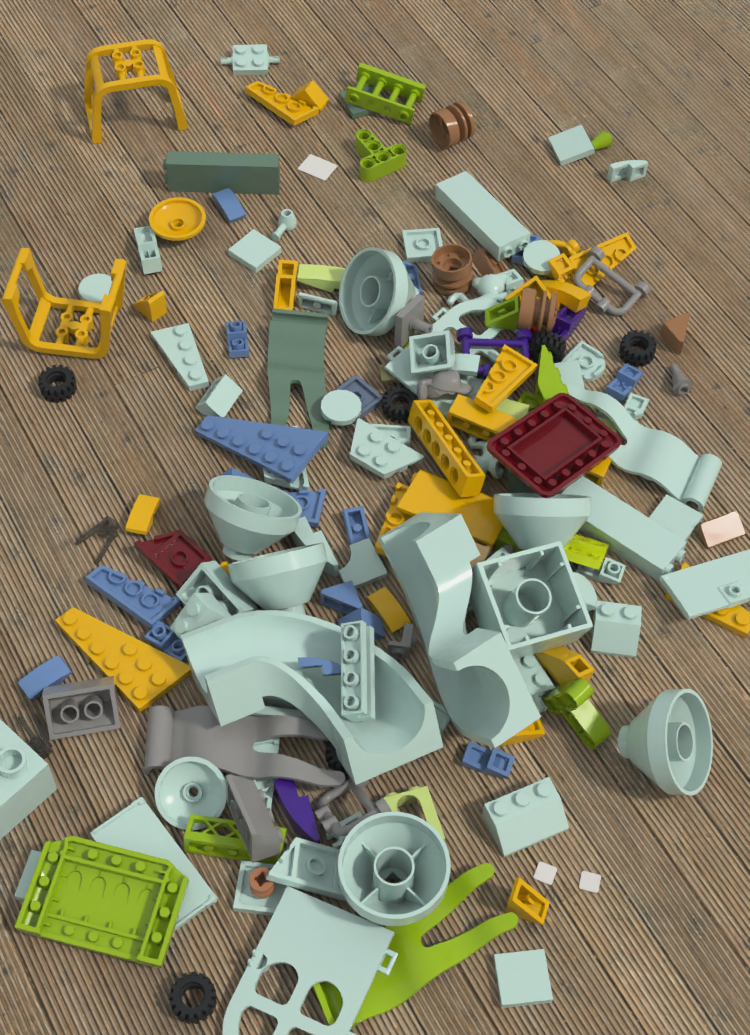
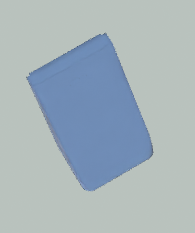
M364 507L343 509L342 518L349 545L367 538L371 540Z

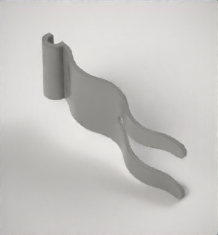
M207 705L194 706L179 711H174L167 706H153L148 711L144 774H151L152 769L163 770L167 765L179 758L196 756L209 760L220 771L248 779H288L317 787H341L346 780L344 773L341 771L321 769L297 758L277 753L257 752L253 749L254 743L277 737L329 740L310 720L285 715L246 716L221 727L211 708Z

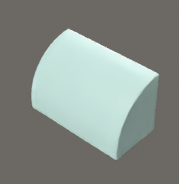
M224 374L214 380L195 408L205 416L225 417L243 390Z

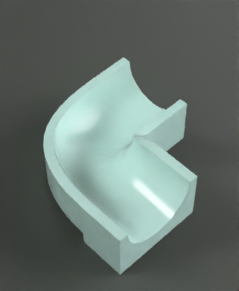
M420 512L378 537L405 594L438 694L456 729L472 741L496 748L539 719L541 715L501 632L476 628L467 634L465 618L472 587L470 561L480 556V553L462 515Z
M257 610L235 614L180 635L194 681L221 727L265 709L262 697L276 696L282 698L302 711L324 733L335 747L338 760L355 785L443 748L432 699L401 664L379 647L374 645L375 720L352 722L341 716V675L323 676L322 667L299 669V657L320 658L341 665V627L336 624L295 612Z

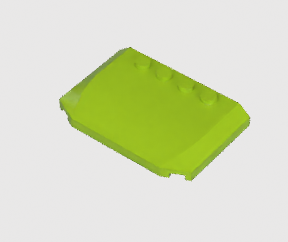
M76 836L65 837L64 840L55 842L46 841L15 928L32 936L150 967L162 968L188 888L189 878L183 875L169 860Z

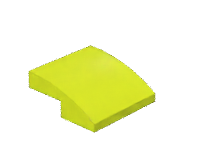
M575 534L564 548L568 561L599 570L608 551L609 544Z

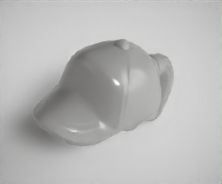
M447 369L436 371L431 378L420 380L417 385L418 400H427L428 397L436 398L444 394L454 395L456 392L470 394L474 387L462 383L458 371Z

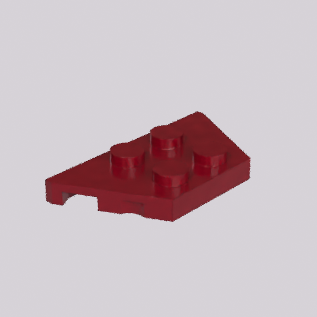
M181 529L172 531L167 535L154 536V539L141 542L139 540L134 543V547L178 589L183 586L201 563L211 561V557Z

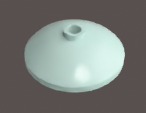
M196 756L179 758L167 765L157 779L155 785L157 808L168 823L183 830L187 828L190 814L219 818L226 806V780L219 768L209 760ZM192 787L197 788V796H193L190 793ZM194 823L192 830H199L206 826L205 824Z

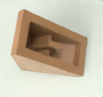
M684 313L664 322L660 336L677 355H680L690 313Z

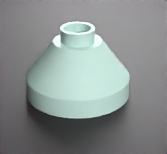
M375 247L365 248L351 259L342 276L339 290L341 315L345 324L353 332L368 336H380L395 326V315L419 294V291L414 286L402 260L394 252Z
M222 475L212 478L204 498L218 537L224 544L222 552L229 558L237 561L252 558L253 554L260 553L294 532L302 513L300 504L286 492L270 484L241 476Z
M536 493L494 494V514L519 549L528 550L561 541L563 548H565L590 517L591 497L556 494L551 498H543Z
M324 542L236 561L228 564L232 583L264 610H279L306 615L303 603L310 601L328 559Z
M692 689L664 690L629 725L623 726L618 735V747L622 757L630 759L637 768L669 795L691 796L697 794L704 787L711 769L713 756L711 722L703 700Z
M395 811L372 815L358 823L348 833L342 843L338 857V879L341 891L348 904L358 914L374 923L386 926H403L415 923L433 912L446 893L451 867L449 851L438 831L428 822L415 815ZM388 879H397L400 883H389L386 881Z

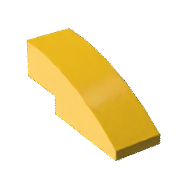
M279 260L273 308L293 310L297 289L298 261Z
M541 280L550 294L557 292V302L560 308L566 306L577 313L587 307L591 293L570 283L556 280Z

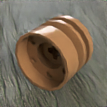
M458 101L448 105L446 108L432 112L429 116V128L435 141L442 148H449L475 134V121L469 108L463 102Z
M446 244L438 247L431 257L434 288L439 293L448 296L454 292H467L472 286L471 280L473 279L471 252L468 248L459 244Z
M523 287L517 330H530L532 324L537 323V332L541 333L542 324H546L545 333L551 331L557 317V292H552L551 299L546 300L547 291L544 290L541 299H537L536 289Z

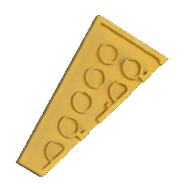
M74 607L55 619L56 625L105 677L114 676L117 690L139 713L143 712L192 674L188 664Z

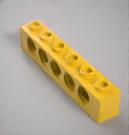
M432 399L413 400L407 420L460 498L479 496L486 477L482 469Z

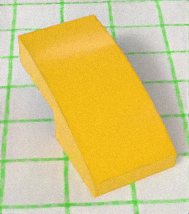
M564 253L548 261L549 268L556 281L575 285V274L573 273L575 267Z
M139 494L129 515L125 531L147 535L153 524V516L160 505V498Z
M386 587L366 597L374 613L380 616L390 634L404 627L405 623L411 622L403 608Z

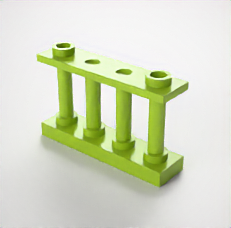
M360 62L356 76L358 83L355 88L347 87L345 102L412 124L415 112L412 106L415 101L422 103L426 85ZM365 84L375 87L372 94L362 91ZM382 89L391 92L389 99L379 96ZM398 95L408 98L405 105L395 102Z

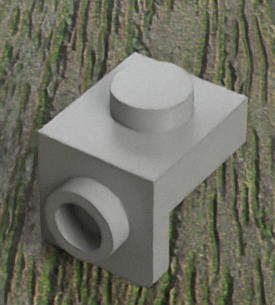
M404 624L402 642L388 641V655L396 659L410 658L411 646L416 647L417 633H413L414 624Z

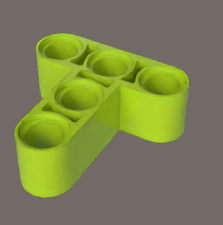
M361 129L356 132V150L363 157L360 160V179L362 181L371 182L405 167L406 146L395 144L385 148L371 131Z
M582 678L558 685L542 699L547 706V710L553 715L562 714L588 748L595 750L612 732L608 724L589 701V698L594 694L593 688Z

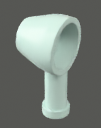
M284 209L278 219L279 227L271 234L273 240L279 241L284 231L293 230L297 226V220L292 210Z

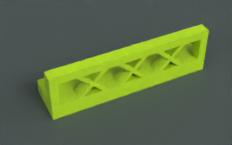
M190 814L184 835L185 852L239 861H251L234 820ZM194 823L205 824L208 828L201 833L192 831ZM222 827L229 828L232 833L226 836H220L218 835L216 830ZM275 827L281 830L283 842L280 844V854L256 862L276 864L283 855L287 828Z

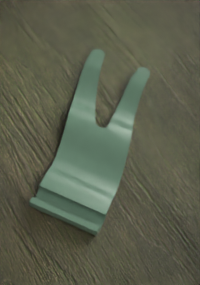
M273 308L272 320H270L267 362L271 403L270 424L286 426L290 408L291 384L298 383L303 390L312 430L329 433V420L326 421L321 414V401L326 395L324 349L325 335L328 329V314ZM327 441L320 449H324L327 446Z

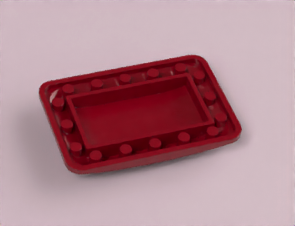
M558 393L491 438L487 443V451L537 495L543 498H551L576 482L614 453L621 445V438L572 396L566 393Z

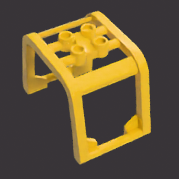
M144 39L103 45L93 48L88 52L85 60L84 106L94 144L103 143L101 128L102 98L110 92L155 85L165 86L168 89L171 103L173 104L178 130H186L188 128L179 90L164 46L160 42L153 39ZM153 50L159 75L144 76L146 72L141 51ZM130 52V59L124 60L123 53ZM112 55L115 76L119 80L104 83L98 58ZM133 71L134 75L137 76L136 78L126 79L127 72ZM93 78L96 87L95 91H93Z
M20 248L1 302L22 343L28 348L41 353L89 359L105 357L110 348L111 331L117 312L122 308L124 301L127 262L124 259L115 258L111 271L112 284L108 295L104 294L102 302L59 298L50 295L46 291L30 248ZM22 268L26 272L40 300L30 330H28L19 310L20 291L16 283ZM51 307L66 309V312L61 314L60 326L55 331L57 337L55 343L40 341ZM74 310L85 312L80 317V323L74 321ZM93 313H99L101 326L99 346L84 347L89 343L88 332L94 327ZM69 333L75 335V345L65 344L70 340Z

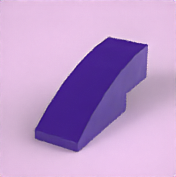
M564 306L557 313L556 322L551 330V334L557 333L558 337L562 336L563 340L567 341L584 317L587 309L584 308L575 313Z
M274 780V790L279 805L294 830L303 839L320 844V837L308 795L298 797L294 780Z

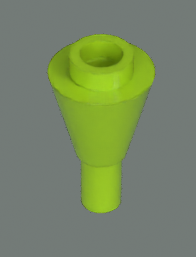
M602 130L591 143L594 150L611 147L613 139L609 132Z

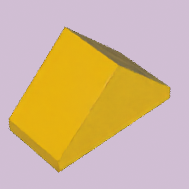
M314 80L299 87L291 96L293 100L307 102L306 105L311 108L313 106L318 107L319 112L329 102L327 96Z
M163 290L147 294L133 303V306L151 322L167 313Z
M516 877L505 913L513 912L518 918L543 925L550 902L520 877Z

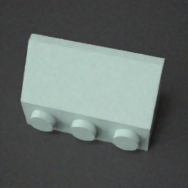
M215 560L201 563L176 593L185 605L193 593H211L231 615L256 611L258 609L253 601L232 583L231 577Z
M549 777L484 804L482 817L503 857H507L569 830L561 797Z

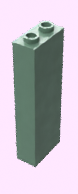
M167 151V158L163 159V170L167 171V173L165 172V184H168L169 192L216 193L230 188L233 193L279 195V154Z

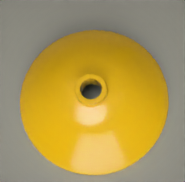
M183 197L163 200L155 205L149 214V224L152 231L159 237L171 241H182L194 237L201 232L206 223V214L203 207L196 201Z

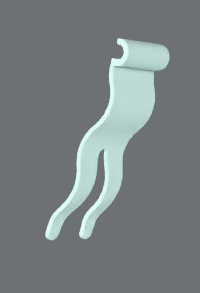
M572 384L566 385L569 395L576 401L597 408L607 415L626 440V445H620L609 456L612 458V464L624 472L643 476L656 482L671 497L685 505L688 501L695 502L698 505L697 510L703 511L722 467V461L717 456L703 454L699 457L676 436L639 424L630 416L620 402L608 394L585 390Z

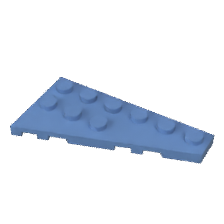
M207 415L195 429L198 436L292 484L330 437L326 431Z

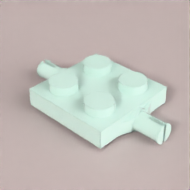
M267 44L233 45L231 57H221V65H232L233 76L268 75L269 64H280L279 56H269Z
M534 654L514 659L539 713L546 711L547 706L541 698L552 692L555 686Z

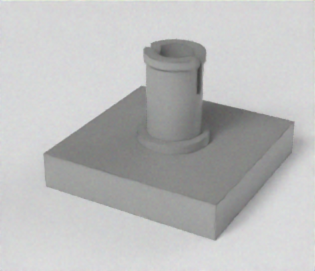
M417 294L395 315L394 346L403 347L409 341V336H415L418 332L421 334L432 332L433 325L424 322V296Z

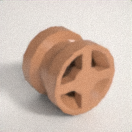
M264 867L255 869L249 877L250 891L252 895L259 899L269 897L275 889L274 882L265 880L270 870Z

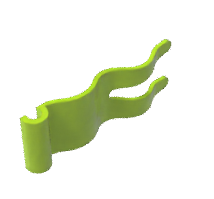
M484 863L476 866L451 882L440 904L425 918L408 925L384 927L395 933L388 949L398 953V956L389 976L377 971L351 1030L362 1021L379 1016L398 1007L434 978L464 961L499 935L516 928L518 916L513 912H508L493 917L470 931L431 947H425L421 943L422 937L453 912L477 887L494 876L495 870L491 864ZM386 955L381 966L387 968L391 957ZM317 983L313 986L327 1024L330 1026L336 1022L341 1012L343 998L339 990L331 983Z

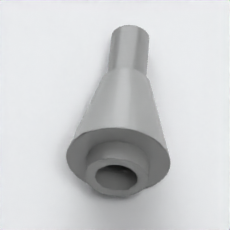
M672 364L670 370L673 374V392L676 395H685L692 390L693 384L680 372L677 364Z

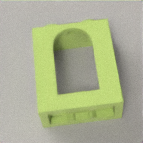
M414 786L406 792L399 794L392 792L384 796L392 812H398L397 807L419 801L426 822L438 831L445 842V836L428 786Z

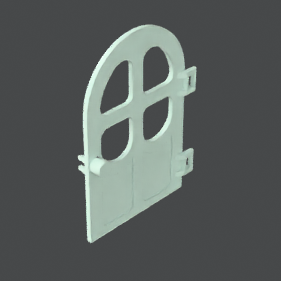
M475 299L459 303L449 311L442 307L431 317L435 322L431 333L452 329L456 332L458 329L466 327L459 321L461 316L472 312H485V309L499 304V302ZM443 313L444 315L439 319L438 316ZM516 326V329H515V330H512V331H513L514 333H516V332L519 331V330H517V326ZM488 328L481 335L473 333V338L493 339L504 329ZM397 346L386 356L390 362L384 369L416 395L418 382L422 379L431 378L435 373L411 374L410 346L405 349ZM470 346V354L482 353L493 363H495L499 355L492 347ZM518 348L517 352L520 353V354H521V348ZM399 352L396 357H393L395 353ZM459 374L462 383L474 387L470 394L456 392L454 395L444 394L436 398L428 397L427 400L432 399L447 420L448 412L457 395L460 394L475 400L484 382L483 379Z
M287 886L257 948L253 949V956L251 959H248V966L228 1004L223 1021L222 1035H240L241 1016L243 1011L249 1007L277 1019L278 1024L273 1035H288L294 1028L311 1035H357L350 1032L377 971L389 976L398 956V953L388 949L395 933ZM386 955L391 957L387 968L381 966ZM274 964L291 965L298 974L297 985L290 1000L285 1005L278 1004L256 992V985L261 974L267 972L270 966ZM317 983H331L339 990L343 998L341 1012L336 1022L330 1026L301 1014V1007L308 992Z

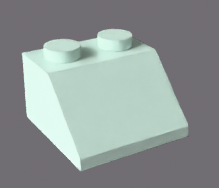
M449 330L409 336L412 375L453 369L455 346Z
M193 593L170 628L180 638L182 634L232 615L211 593Z
M596 601L593 613L590 653L636 658L641 628L642 606Z

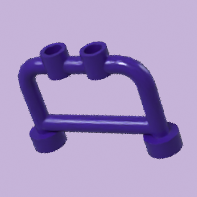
M467 327L456 331L457 341L461 342L462 354H470V346L503 347L505 344L508 347L521 348V355L530 360L528 345L532 340L530 330L522 329L515 333L516 339L473 338L472 329ZM484 364L478 366L477 374H481L482 379L486 380L493 365Z

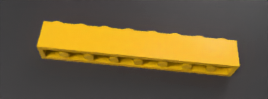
M460 394L457 395L447 416V422L450 426L486 441H489L519 420L496 409L490 413L474 403V400ZM607 457L585 474L584 477L601 486L612 458Z

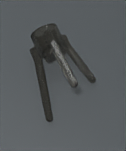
M106 516L100 523L78 537L75 545L81 544L95 533L103 539L108 537L107 542L95 561V564L98 565L112 541L118 536L115 532L118 529V524L114 519Z
M34 714L33 717L41 738L35 736L22 716H18V720L31 738L27 745L43 760L51 754L53 746L46 736L38 715Z

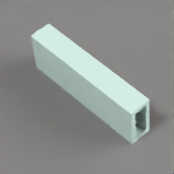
M467 171L435 185V199L498 262L523 251L530 243V232Z
M584 476L561 493L590 496L591 515L579 530L594 540L609 544V550L659 581V576L671 573L676 561L680 563L686 555L684 549L687 541Z

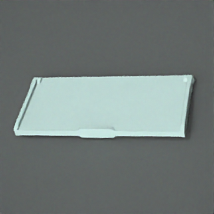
M750 549L659 576V581L687 620L750 601Z
M143 797L138 798L131 805L90 832V836L95 842L169 860L183 875L189 878L188 888L174 932L218 901L219 898L213 893Z

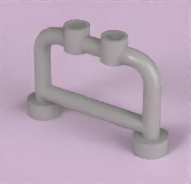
M593 246L589 250L588 259L574 275L575 286L591 293L590 299L597 303L595 309L601 314L607 311L614 316L624 315L640 297L645 298L651 291L649 285L643 281H639L633 287L603 264L601 260L605 257V253L597 246ZM592 265L632 295L621 308H615L607 298L599 296L593 287L586 286L582 282V276Z
M350 778L345 781L343 786L335 787L325 793L317 803L318 809L314 813L328 835L334 833L338 836H346L362 820L378 813L392 811L384 798L375 802L374 805L362 789L369 785L368 780L355 785ZM352 790L368 813L348 825L341 826L327 804L347 791Z

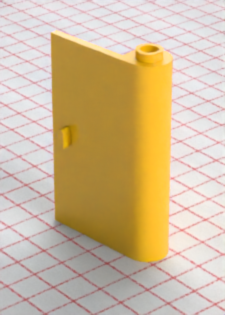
M423 470L413 474L411 484L396 510L411 516H415L420 512L461 514L473 540L493 547L504 527L494 514V497L480 492L479 496L460 498L449 480Z

